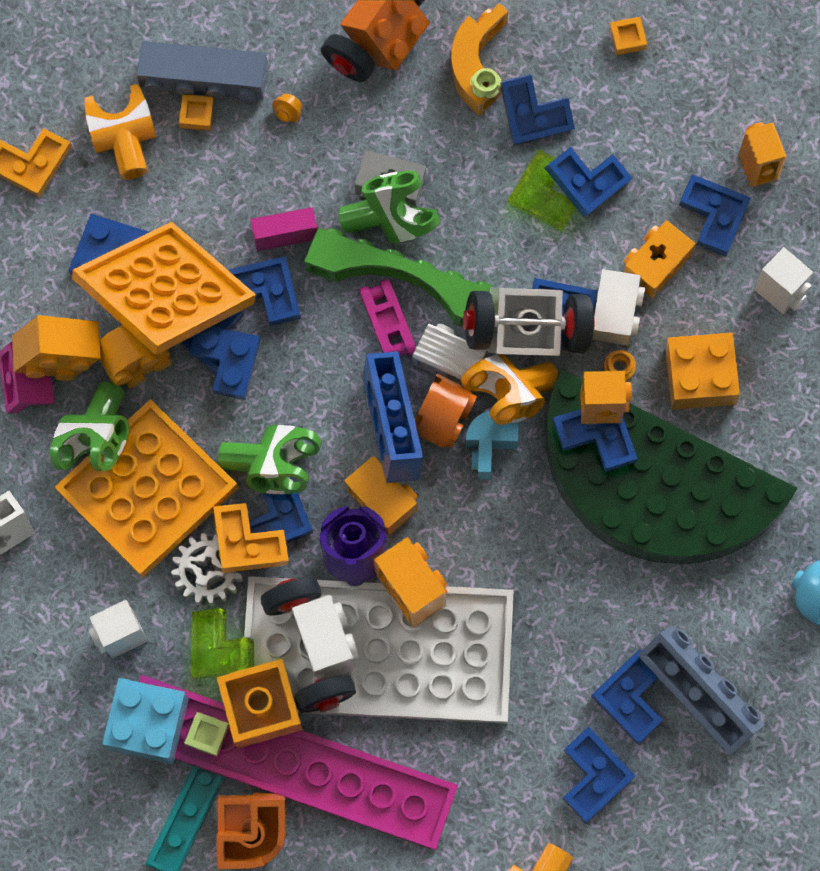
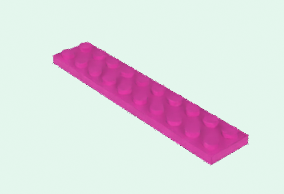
M144 675L140 676L138 682L183 691L189 698L175 760L269 793L282 795L284 798L436 851L458 788L457 784L302 730L237 748L229 726L218 756L210 755L186 746L184 743L196 712L229 723L224 703Z

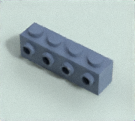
M142 41L137 78L140 88H144L152 93H160L164 90L174 91L179 95H193L195 93L205 94L214 97V99L235 97L244 102H253L255 100H264L268 61L266 53Z
M672 625L660 632L638 656L731 756L765 724L760 720L759 712L752 705L745 704L737 695L735 686L727 679H722L716 673L711 660L704 654H699L690 645L691 640L687 634Z

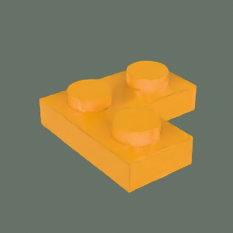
M44 128L28 153L0 140V178L40 198L71 150V142Z
M246 503L213 507L222 573L288 565L289 559L284 530L251 533Z

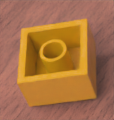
M37 315L12 335L14 372L26 373L28 378H41L47 375L56 376V379L59 381L74 380L77 375L88 370L91 365L101 359L98 321Z
M733 333L668 337L665 346L671 410L736 405L740 396Z
M406 537L375 558L374 565L377 577L414 628L446 606V594L448 593L446 587L448 585L437 569L432 572L428 567L429 565L426 560L429 558L418 542L413 545L409 538Z
M283 658L217 677L233 741L237 748L303 730Z

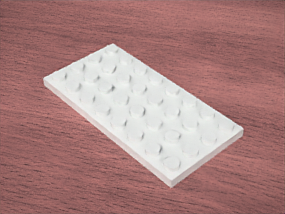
M248 576L242 670L283 658L293 695H295L299 690L311 685L315 677L295 617L290 616V613L274 616L266 615L260 599L265 592L290 578ZM317 580L321 589V597L331 594L334 604L341 603L348 626L343 631L345 635L352 634L359 659L354 660V671L343 674L351 676L356 688L355 695L339 703L340 706L326 712H320L319 710L306 714L508 724L514 590L447 586L446 606L413 628L382 583L364 582L360 586H350L344 581Z

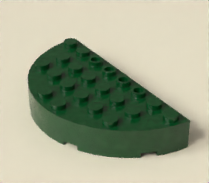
M561 369L550 398L546 422V449L551 474L559 493L575 516L590 532L613 548L633 557L657 563L693 564L715 560L744 548L761 536L777 521L795 494L797 487L629 403V412H624L623 419L638 458L636 463L605 472L595 442L563 451L553 424V417L581 409L580 390L582 379Z

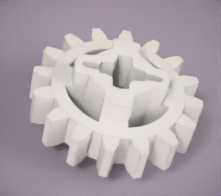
M202 533L200 542H196L194 538L190 537L189 543L191 546L187 549L180 545L179 550L182 557H173L172 560L175 565L179 566V568L171 571L174 578H181L175 583L177 589L186 588L183 595L187 600L195 595L197 605H201L203 599H208L210 606H214L216 597H220L223 602H226L225 593L230 591L236 594L237 589L233 583L242 582V575L237 573V571L222 573L216 534L212 541L208 540L205 533ZM205 550V552L200 554L199 556L193 557L196 553ZM208 563H212L215 571H209L207 576H205L201 567L206 568ZM186 571L196 575L195 587L188 581ZM217 582H224L219 587L210 590L211 586Z

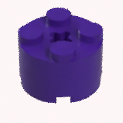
M349 506L341 507L330 513L322 522L320 533L324 565L332 576L347 582L350 586H360L364 581L377 576L374 559L389 549L384 522L375 511L360 506V509H349Z

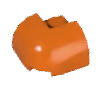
M253 792V795H222L217 797V869H252L265 866L266 863L274 859L284 845L286 834L284 796L273 793Z

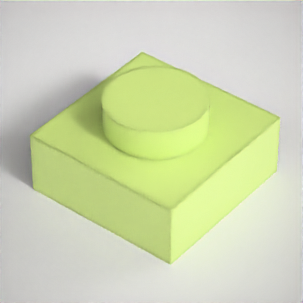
M196 712L184 744L217 757L228 731L229 723Z

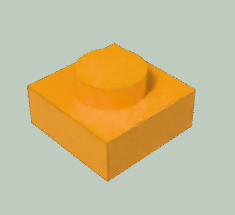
M641 17L610 22L609 29L616 56L647 50V40Z
M182 94L179 117L180 128L211 131L215 103L214 97Z

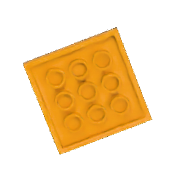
M173 222L73 269L72 280L155 355L253 305L256 297L254 292Z
M151 399L127 420L129 423L128 439L122 453L110 470H94L90 463L89 455L54 487L142 578L213 513L214 506H221L239 489L238 484ZM101 454V462L103 463L104 458L103 454Z

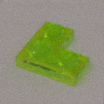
M538 149L509 196L507 203L563 232L577 208L567 197L552 190L556 182L544 168L556 158Z
M216 608L192 612L191 678H214L254 667V639L245 637L226 640L227 610Z

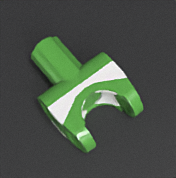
M415 171L392 172L376 176L368 180L362 187V192L366 198L365 201L341 206L339 209L340 224L345 233L350 234L380 226L388 242L393 244L412 240L431 232L440 223V217L435 209L414 207L405 200L407 195L418 190L422 184L418 173Z
M100 382L85 415L66 414L62 417L50 446V460L55 469H70L83 454L89 451L90 463L94 470L108 471L115 465L129 436V423L126 417L116 415L125 395L122 388L111 382ZM61 450H62V453H63V459H62V461H61V458H60ZM101 454H103L104 458L103 463L101 462Z
M270 425L264 430L259 444L222 442L218 452V464L224 471L248 472L246 483L254 491L268 494L300 493L307 487L309 476L303 469L292 466V463L298 459L318 454L322 441L315 432L306 428ZM302 440L310 441L313 445L306 444ZM289 477L297 478L301 482H294Z

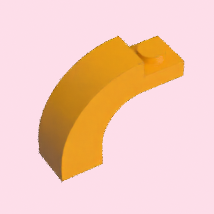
M500 3L492 10L487 9L479 17L478 23L468 16L459 27L452 45L451 71L453 83L464 103L478 116L501 96V88H499V93L495 97L490 99L486 97L479 98L472 92L473 87L470 85L472 76L480 69H484L479 60L480 51L508 23V10ZM485 82L483 86L487 87L489 84Z

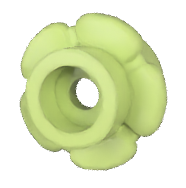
M484 68L472 76L470 85L473 87L472 92L479 98L486 97L490 99L499 93L498 89L501 88L500 82L502 81L494 70ZM487 82L489 86L485 87L483 83Z

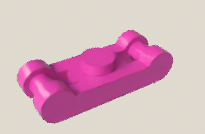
M389 278L379 281L380 285L369 288L365 286L358 289L382 353L398 351L399 356L407 354V356L413 355L416 346ZM385 297L387 302L375 305L374 300ZM400 334L402 342L391 345L389 338Z

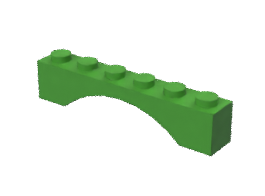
M332 228L327 230L317 229L304 261L307 272L335 282L363 275L389 276L409 282L435 298L447 311L453 323L463 327V314L466 310L469 294L472 291L490 292V287L494 288L483 281L474 283L465 280L461 274L455 271L448 270L445 273L434 269L432 264L423 260L411 261L404 258V255L392 249L387 251L380 250L367 240L357 239L355 241L346 238L342 232Z

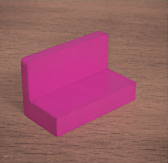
M313 207L250 219L257 251L313 241L317 232Z
M13 342L8 343L0 351V372L6 414L19 413L28 405H51L54 403L51 376L45 375L41 378H28L26 373H15L13 366Z

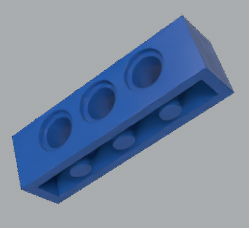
M399 352L366 354L362 378L386 483L419 480L423 453Z

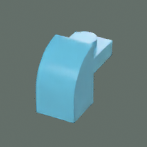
M490 410L477 416L470 424L466 434L465 448H478V450H472L471 470H478V479L491 480L492 448H518L519 422L498 425L491 419L489 415Z

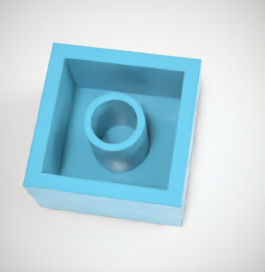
M118 678L102 745L109 751L173 764L189 701L188 696L183 691Z

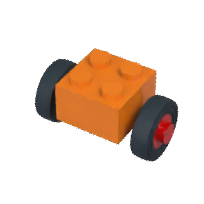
M357 0L340 23L351 40L338 34L330 35L321 47L323 57L339 73L357 82H365L374 71L375 66L396 71L430 24L419 8L424 0Z

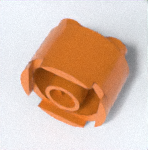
M437 373L415 419L418 437L443 449L446 446L452 449L463 427L462 424L458 423L459 418L464 420L467 418L477 398L476 395L471 394L473 390H467L463 385Z

